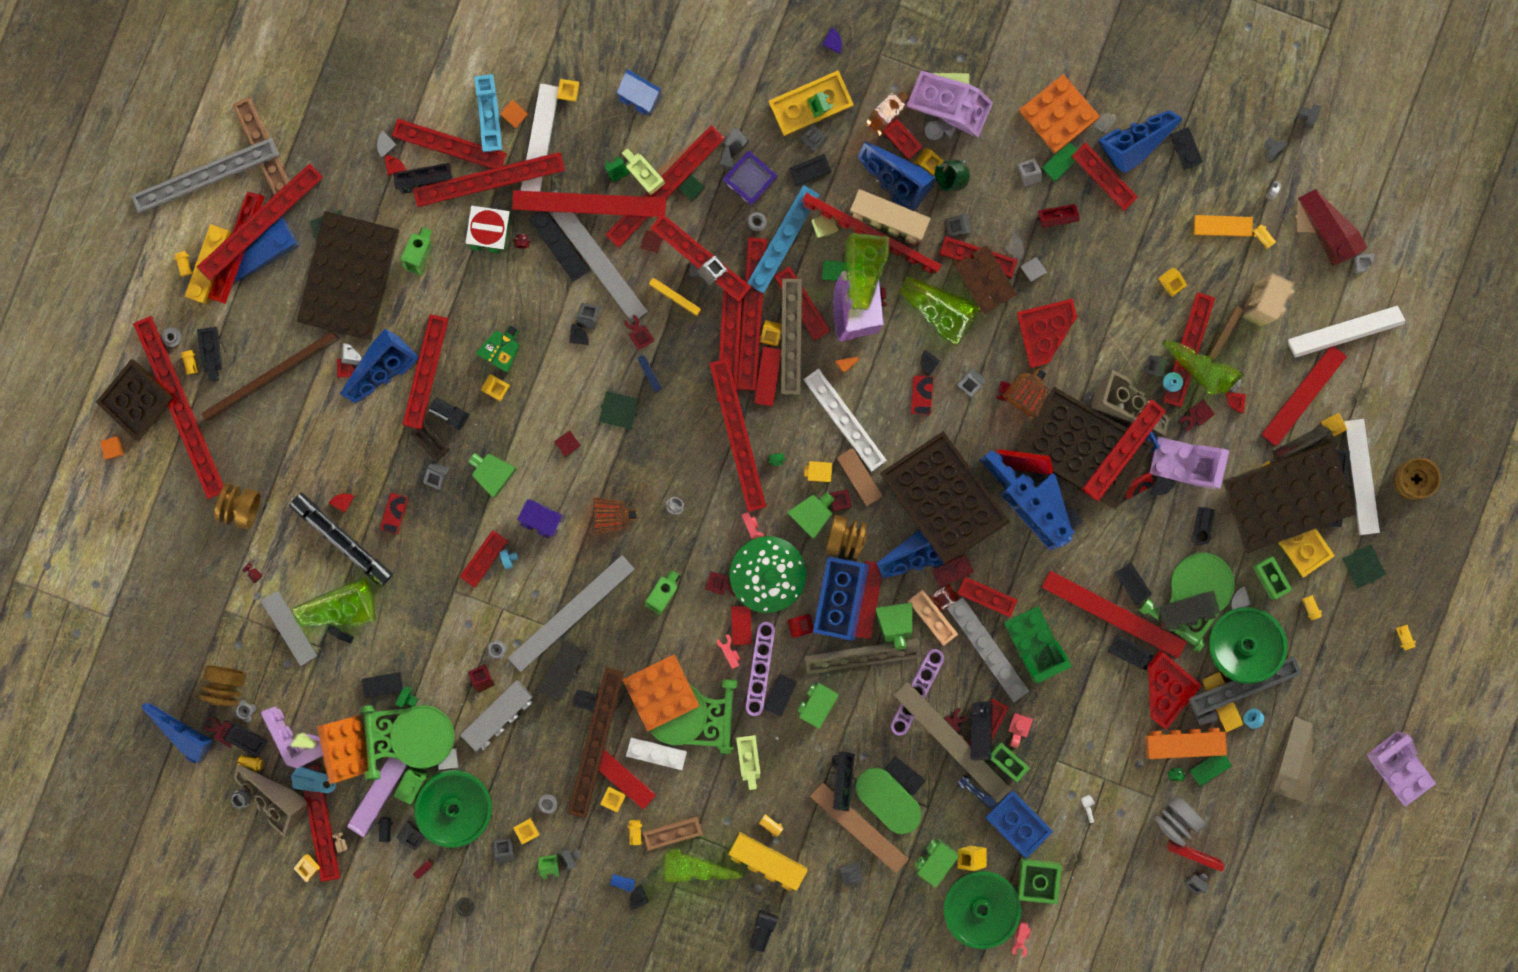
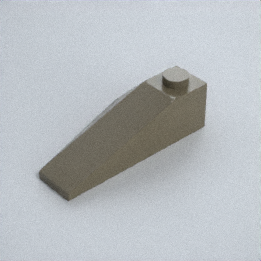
M1112 369L1095 391L1091 408L1108 418L1131 425L1148 400L1144 397L1145 394L1141 390L1138 391L1132 385V381L1128 377ZM1164 414L1152 429V432L1165 436L1170 418Z
M1296 717L1293 718L1267 789L1305 802L1311 786L1312 723Z
M241 765L236 766L233 777L249 796L255 799L258 810H264L269 817L267 820L269 824L285 838L305 814L308 803L295 791Z

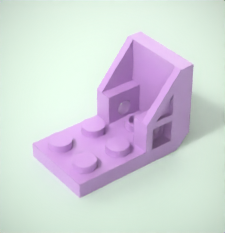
M921 71L906 106L913 110L940 117L948 124L979 138L993 102L980 89L970 84Z
M1157 437L1156 440L1160 448L1153 451L1149 468L1151 475L1209 489L1221 488L1229 450L1202 445L1195 446Z
M276 706L261 712L286 765L299 768L323 756L318 736L306 734L317 742L318 745L314 748L299 747L298 750L297 747L290 746L294 741L291 738L293 736L289 726H285L283 722L284 715Z
M1396 731L1368 752L1367 756L1402 805L1406 807L1436 783L1416 757L1418 753L1411 737L1406 733Z

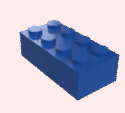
M833 557L827 558L813 633L855 640L869 564Z

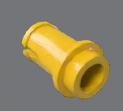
M1260 224L1253 230V236H1257L1265 248L1268 249L1276 243V240L1266 230L1267 227Z
M186 251L176 253L174 258L177 261L181 277L193 274L188 261L189 254H186Z
M193 350L181 352L182 356L180 358L183 359L186 375L199 373L194 358L196 354L193 353Z
M1313 595L1301 599L1309 614L1307 617L1311 621L1322 617V611L1318 609Z
M1408 625L1396 628L1402 643L1400 646L1404 650L1414 648L1416 641H1413Z
M240 755L238 759L240 763L237 764L258 772L263 769L264 760L260 757L252 758Z
M766 814L758 823L772 833V837H778L784 829L781 827V823L777 824Z
M630 820L627 825L630 835L629 844L640 845L642 844V824L640 820Z

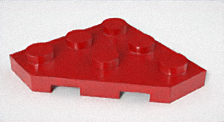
M1073 298L1016 313L1030 368L1046 365L1051 362L1077 318Z
M1159 651L1148 664L1150 718L1167 730L1188 704V698L1194 696L1202 686L1162 651Z

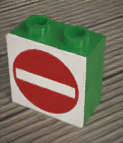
M471 206L466 244L470 246V250L482 251L483 248L489 249V252L494 254H501V251L506 252L512 214L504 210Z

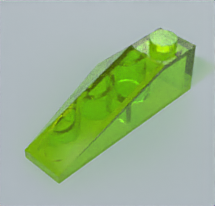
M851 233L845 240L847 281H850L848 299L852 300L851 309L869 310L885 262L889 256V237Z
M908 276L905 278L900 291L915 309H919L926 316L924 319L928 323L931 322L938 329L937 333L955 346L959 345L968 332L980 309L962 297Z
M1167 340L1162 342V345L1197 383L1206 388V392L1212 395H1217V393L1225 394L1244 375V373L1227 364L1211 362V357L1201 354L1194 355L1195 351L1177 342Z
M366 578L348 583L292 609L300 625L322 626L323 624H335V626L352 624V626H360L376 620L374 593Z
M669 850V853L665 854L664 882H687L692 877H696V879L701 881L712 879V876L720 880L743 878L742 871L687 853H681V850Z

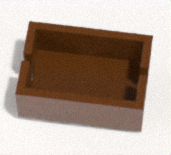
M987 244L972 253L973 259L968 255L954 264L983 315L998 307L997 302L1000 301L1003 304L1017 295Z

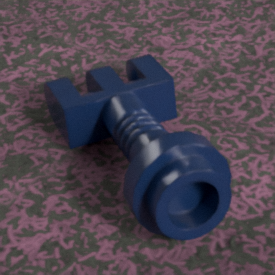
M963 775L957 783L961 790L965 787L975 794L988 808L995 806L996 802L993 798L975 787L970 782V776Z

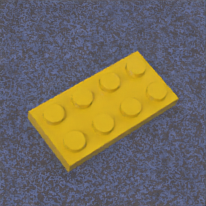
M839 70L768 101L784 137L854 106ZM820 92H823L824 95L828 94L829 98L826 101L828 105L833 104V107L822 116L815 118L807 100Z

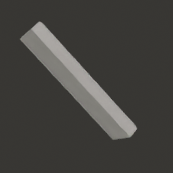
M276 591L261 600L299 665L303 666L318 656L280 592Z

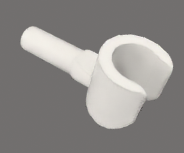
M1087 795L1081 799V802L1086 809L1089 823H1093L1094 819L1090 806L1095 803L1092 797Z

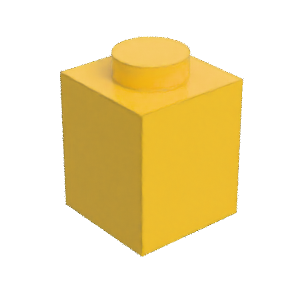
M809 461V465H805L804 477H808L807 481L831 482L832 463Z
M967 846L958 849V869L976 871L985 868L987 848Z

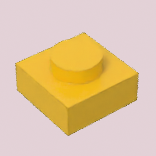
M560 79L557 99L577 102L580 83Z
M1339 413L1321 421L1330 439L1348 430Z
M609 786L600 805L618 812L626 794Z
M531 818L513 827L522 845L540 835Z
M307 854L301 858L294 869L308 882L314 877L320 867Z

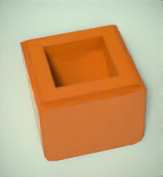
M514 100L500 113L515 129L528 115Z
M858 357L836 360L835 364L843 373H846L859 359Z
M115 436L100 441L105 460L124 456L120 437Z

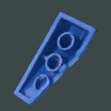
M1169 110L1149 117L1147 122L1142 124H1130V128L1122 131L1116 129L1100 138L1098 142L1113 166L1126 173L1139 165L1182 121V117Z
M867 141L864 142L858 155L859 160L871 175H875L882 183L880 186L884 190L887 189L893 197L892 201L912 211H915L927 196L936 179L923 168Z
M283 216L279 217L246 248L233 284L300 246Z
M385 328L372 342L340 394L353 403H357L373 393L376 387L383 383L391 382L390 379L399 373L402 375L407 372L419 357L400 337Z
M920 530L877 562L882 578L904 574L907 570L911 569L920 571L926 566L939 567L944 565Z
M150 703L142 705V709L178 750L186 755L185 758L188 761L196 763L204 760L214 740Z

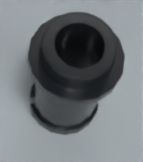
M381 817L378 821V841L390 842L391 825L393 822L390 817Z

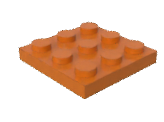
M1064 74L1019 109V113L1054 154L1058 153L1100 119L1099 114Z
M675 654L622 679L647 732L700 706Z
M360 715L317 726L329 784L359 776L368 771L366 741Z

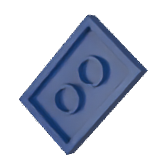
M1013 790L985 816L1026 859L1053 833Z

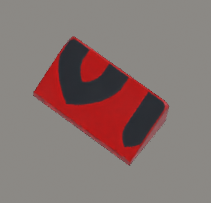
M914 376L911 414L931 415L933 376Z
M1148 472L1135 478L1120 503L1152 487L1151 473Z
M390 492L380 527L381 530L399 534L409 500L408 497Z

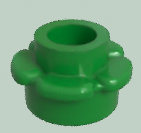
M784 453L768 455L769 461L767 462L771 463L772 466L783 465V461L786 458H784Z
M1174 767L1171 768V771L1167 772L1169 780L1184 781L1186 773L1183 772L1182 768Z

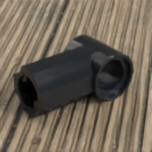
M438 397L435 398L429 409V412L445 420L447 424L461 431L470 415Z
M1206 507L1197 508L1194 530L1191 534V540L1195 545L1202 546L1210 542L1215 510ZM1198 532L1205 534L1204 542L1197 539Z
M577 689L573 706L587 709L594 713L598 693L596 695Z
M762 910L759 911L749 947L757 951H765L771 932L773 933L778 916Z

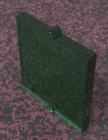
M606 391L604 402L601 405L602 410L599 422L632 429L634 417L637 416L636 409L639 399Z
M1371 544L1360 550L1355 549L1354 553L1342 558L1357 588L1368 583H1374V580L1386 575Z

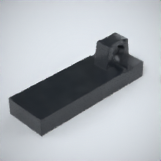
M450 162L393 173L395 189H399L401 194L413 192L412 186L452 179Z
M990 701L972 703L970 759L973 761L991 759L993 703Z
M839 751L838 755H832L831 767L837 768L833 802L834 810L849 812L855 758L853 753Z

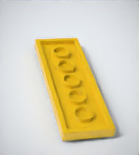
M1267 461L1260 467L1270 464V461ZM1317 529L1278 542L1302 578L1335 556Z

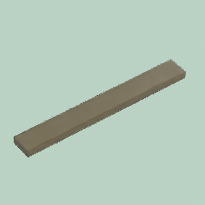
M907 680L893 693L997 803L1011 791V788L984 760L973 761L970 759L971 747Z

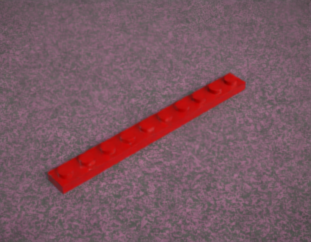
M152 316L146 317L133 323L157 382L174 397V400L168 407L207 499L214 498L220 495L224 486L155 321Z

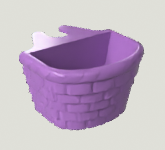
M843 271L840 274L834 287L833 310L836 335L841 342L853 340L861 336L878 334L883 326L879 279L860 276V274L848 273L847 271Z

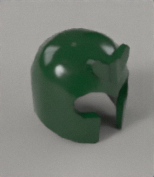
M965 160L944 161L945 164H948L944 171L943 164L936 166L935 178L942 190L960 191L968 185L970 170L964 164L966 163Z

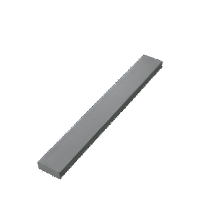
M269 138L131 195L137 212L141 214L279 157V153L273 139Z
M549 212L631 322H635L633 315L640 319L648 313L574 213Z
M621 555L509 656L508 659L522 672L633 572L635 568Z

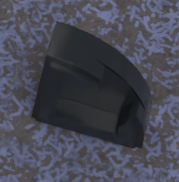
M571 324L569 343L589 345L586 332L578 325Z
M924 350L921 357V365L924 372L930 376L940 360L927 350Z
M1157 476L1151 495L1168 493L1175 486L1176 482Z
M330 625L327 630L337 639L350 644L354 639L352 635L340 631L339 628Z
M642 884L638 885L631 894V910L649 902Z

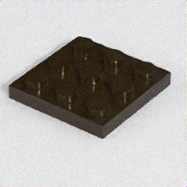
M131 359L96 403L135 441H140L174 400V397L140 364Z

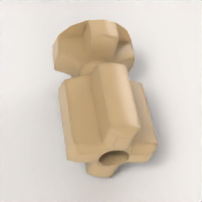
M343 832L332 835L333 838L337 839L335 841L337 852L347 850L345 839H341Z

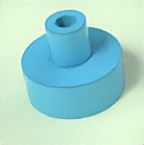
M1172 372L1165 375L1162 384L1165 390L1175 392L1182 387L1183 379L1178 373Z
M507 549L500 551V557L505 569L514 567L512 561L519 559L517 552L509 554Z
M1252 708L1245 713L1243 721L1249 728L1256 729L1263 725L1264 715L1258 709Z

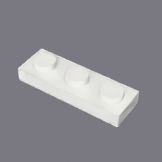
M631 737L626 756L682 770L687 751Z

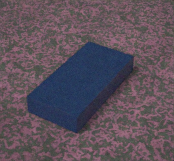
M641 355L637 359L655 393H657L662 388L647 359Z

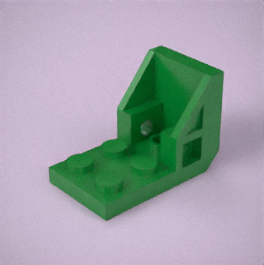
M1039 606L1003 622L1033 682L1038 684L1072 667L1060 644L1054 639Z

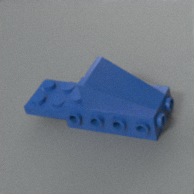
M991 450L979 459L1004 487L999 493L1049 550L1065 546L1073 539L1071 535L1075 531L1071 528L1058 482L1053 473L1043 478L1034 487V482L1029 476L1022 474L1016 478L1014 470L1002 463L1003 459L997 452L993 453Z

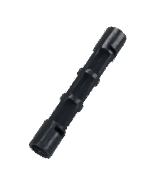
M299 493L289 504L293 511L324 535L325 539H328L344 553L345 557H348L364 571L363 573L380 588L393 576V573L378 559L373 558L357 541H354L337 523H334L319 510V507L305 494Z

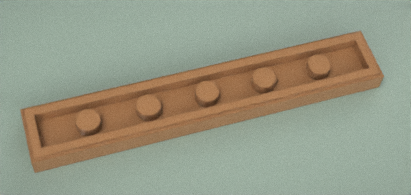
M250 96L232 104L251 146L269 139ZM278 157L260 164L273 195H275L289 182Z
M822 782L810 797L892 871L897 873L909 858L852 807L849 808V812L834 810L835 792Z

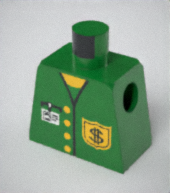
M509 325L504 334L497 330L494 331L478 349L476 354L509 374L521 346L514 341L519 330Z

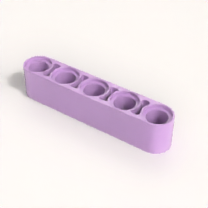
M770 622L761 623L757 629L746 702V710L752 716L760 715L764 706L775 633L774 626ZM764 625H768L772 629L771 634L768 636H764L760 632L761 627ZM761 644H765L769 648L768 653L765 655L758 653V647ZM759 663L764 664L766 667L765 672L762 674H758L755 671V666ZM754 683H761L763 690L759 693L752 690ZM751 702H758L760 704V709L757 712L749 709Z
M930 649L926 653L911 682L913 688L920 687L922 689L921 696L925 698L944 661V655L938 649ZM934 652L940 656L939 661L936 663L930 661V655ZM923 670L931 672V677L928 680L921 678ZM900 703L890 724L893 733L899 736L906 734L915 718L911 713L905 714L903 712L904 705ZM896 722H904L905 726L902 731L894 729Z
M388 758L380 771L381 779L374 781L347 828L365 837L407 769V765L398 759Z

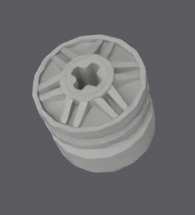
M1177 795L1168 804L1173 812L1169 814L1162 810L1161 813L1166 819L1163 820L1158 815L1154 819L1168 838L1184 848L1187 844L1181 837L1184 835L1191 841L1192 837L1188 830L1191 829L1199 833L1207 824Z

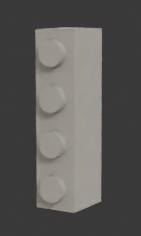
M518 680L515 681L461 734V737L475 751L479 749L483 751L491 744L489 739L493 735L498 737L505 730L503 726L507 722L511 724L518 717L516 713L521 708L525 711L533 703L531 699L534 696Z

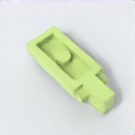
M628 148L622 152L628 161L625 164L627 169L650 195L665 184V181L641 154L634 156Z
M756 735L737 737L741 776H743V781L748 780L749 790L757 789L756 779L760 778L761 772Z

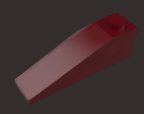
M1316 189L1298 198L1332 266L1340 264L1367 249L1359 231Z

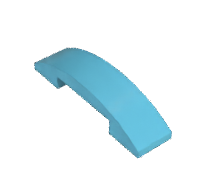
M494 75L474 76L481 125L483 152L502 150L500 117Z

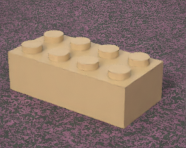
M860 189L849 213V216L870 224L869 226L877 231L882 229L887 231V235L893 238L902 237L905 239L904 242L913 246L920 244L931 219Z
M1274 274L1255 282L1240 318L1260 327L1278 318H1282L1286 310L1284 304L1293 295L1294 289H1292L1294 283Z

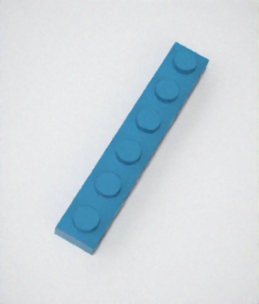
M804 185L747 283L762 294L765 292L811 211L804 207L805 203L801 202L806 193L817 199L820 194Z

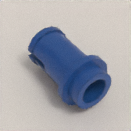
M613 874L610 886L625 889L626 892H633L636 880H632V877L629 879Z

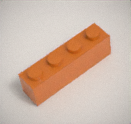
M1208 728V732H1200V729H1189V733H1181V730H1169V734H1162V731H1150V735H1145L1146 758L1148 759L1227 755L1226 734L1224 731H1220V728Z

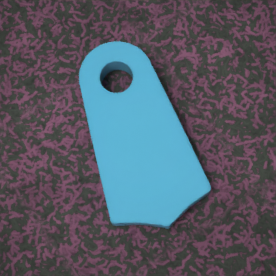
M304 766L296 768L291 775L293 789L330 793L336 788V783H331L329 788L324 786L325 781L329 782L327 774Z

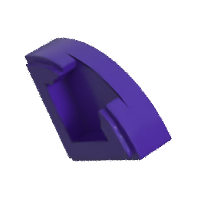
M831 27L823 46L840 54L842 40L839 33Z

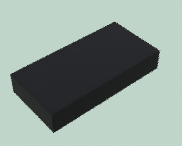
M825 154L789 168L796 186L832 172Z
M1131 562L1114 573L1135 605L1152 595Z
M401 672L362 679L365 698L401 692L403 690Z
M779 674L764 709L781 717L797 681Z
M235 722L232 723L223 737L225 741L255 757H258L267 743V739Z

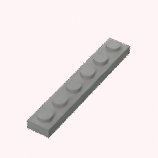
M961 597L947 607L1011 700L1015 702L1027 694L1029 690L964 598Z

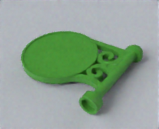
M1196 553L1189 555L1178 563L1172 573V592L1168 605L1159 612L1152 607L1154 603L1147 598L1141 604L1138 611L1144 615L1149 613L1193 646V651L1200 652L1205 646V642L1202 639L1203 635L1220 611L1228 605L1233 596L1235 583L1232 571L1225 561L1213 554ZM1178 609L1181 615L1177 621L1173 622L1165 616L1169 612L1171 617H1177L1178 613H1174V610ZM1211 615L1198 632H1193L1188 627L1189 621L1195 619L1197 621L1196 625L1190 623V626L1193 629L1199 628L1202 624L1199 616Z
M722 679V687L726 688L725 698L718 700L705 697L695 687L690 685L700 706L650 730L655 738L669 745L718 746L720 753L731 754V750H733V747L730 746L733 688H737L738 680ZM725 703L724 715L715 717L711 714L712 708H716L715 713L719 714L721 707L718 704ZM709 717L712 721L707 723V718ZM710 726H715L719 730V737L716 740H694L702 731H704L706 737L713 738L717 732L713 729L712 734L708 733Z
M419 705L408 709L375 712L373 706L361 707L360 714L364 715L368 771L365 772L366 781L381 779L380 770H376V760L395 758L409 767L428 769L442 763L453 748V725L449 718L435 707ZM399 715L393 726L389 719L384 718L379 722L381 729L384 723L388 725L385 731L377 728L376 721L380 717ZM378 741H386L388 743L387 748L382 749L384 744L380 743L378 745L380 753L375 755L374 744Z

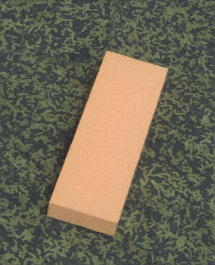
M923 589L907 601L908 603L912 602L914 611L943 646L958 635Z

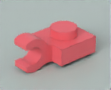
M749 512L742 514L751 539L764 536L763 533L756 530L759 526L755 516L751 518Z
M727 634L728 642L722 644L717 639V644L722 648L730 666L734 669L739 666L738 661L741 659L736 650H731V637Z
M1016 713L1013 714L1008 731L1013 733L1009 746L1018 749L1021 736L1027 737L1033 719Z
M1020 920L1015 935V943L1012 947V954L1014 955L1018 948H1022L1023 957L1027 955V949L1024 945L1025 939H1029L1031 931L1026 921Z

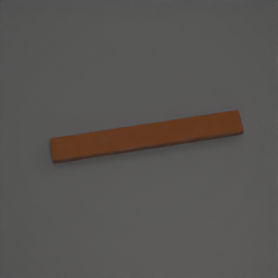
M330 332L202 412L203 418L208 421L212 420L339 340L338 337Z
M605 667L567 814L582 818L587 817L624 671Z

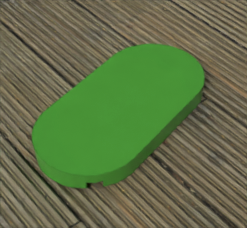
M868 768L859 775L856 782L858 797L891 831L898 834H907L918 827L921 821L920 805L886 770Z

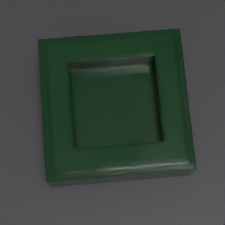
M691 174L678 189L689 200L693 201L705 187Z

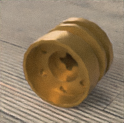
M1424 458L1412 459L1401 464L1394 472L1393 477L1395 490L1400 496L1408 500H1419L1429 497L1436 492L1441 481L1440 471L1436 464ZM1415 476L1418 482L1411 481V478Z
M226 483L217 499L215 520L230 524L234 519L235 527L249 530L258 513L261 498L260 492L246 488L241 495V486L236 485L234 487L233 484Z
M835 515L825 553L838 556L840 550L845 549L844 558L848 559L850 551H853L852 560L857 561L864 548L867 536V523L862 522L858 530L856 529L857 520L853 521L851 527H847V518Z
M205 665L203 679L211 682V684L201 685V689L209 693H199L198 698L217 706H239L240 700L232 698V696L240 697L242 693L234 690V686L244 685L246 673L221 666Z

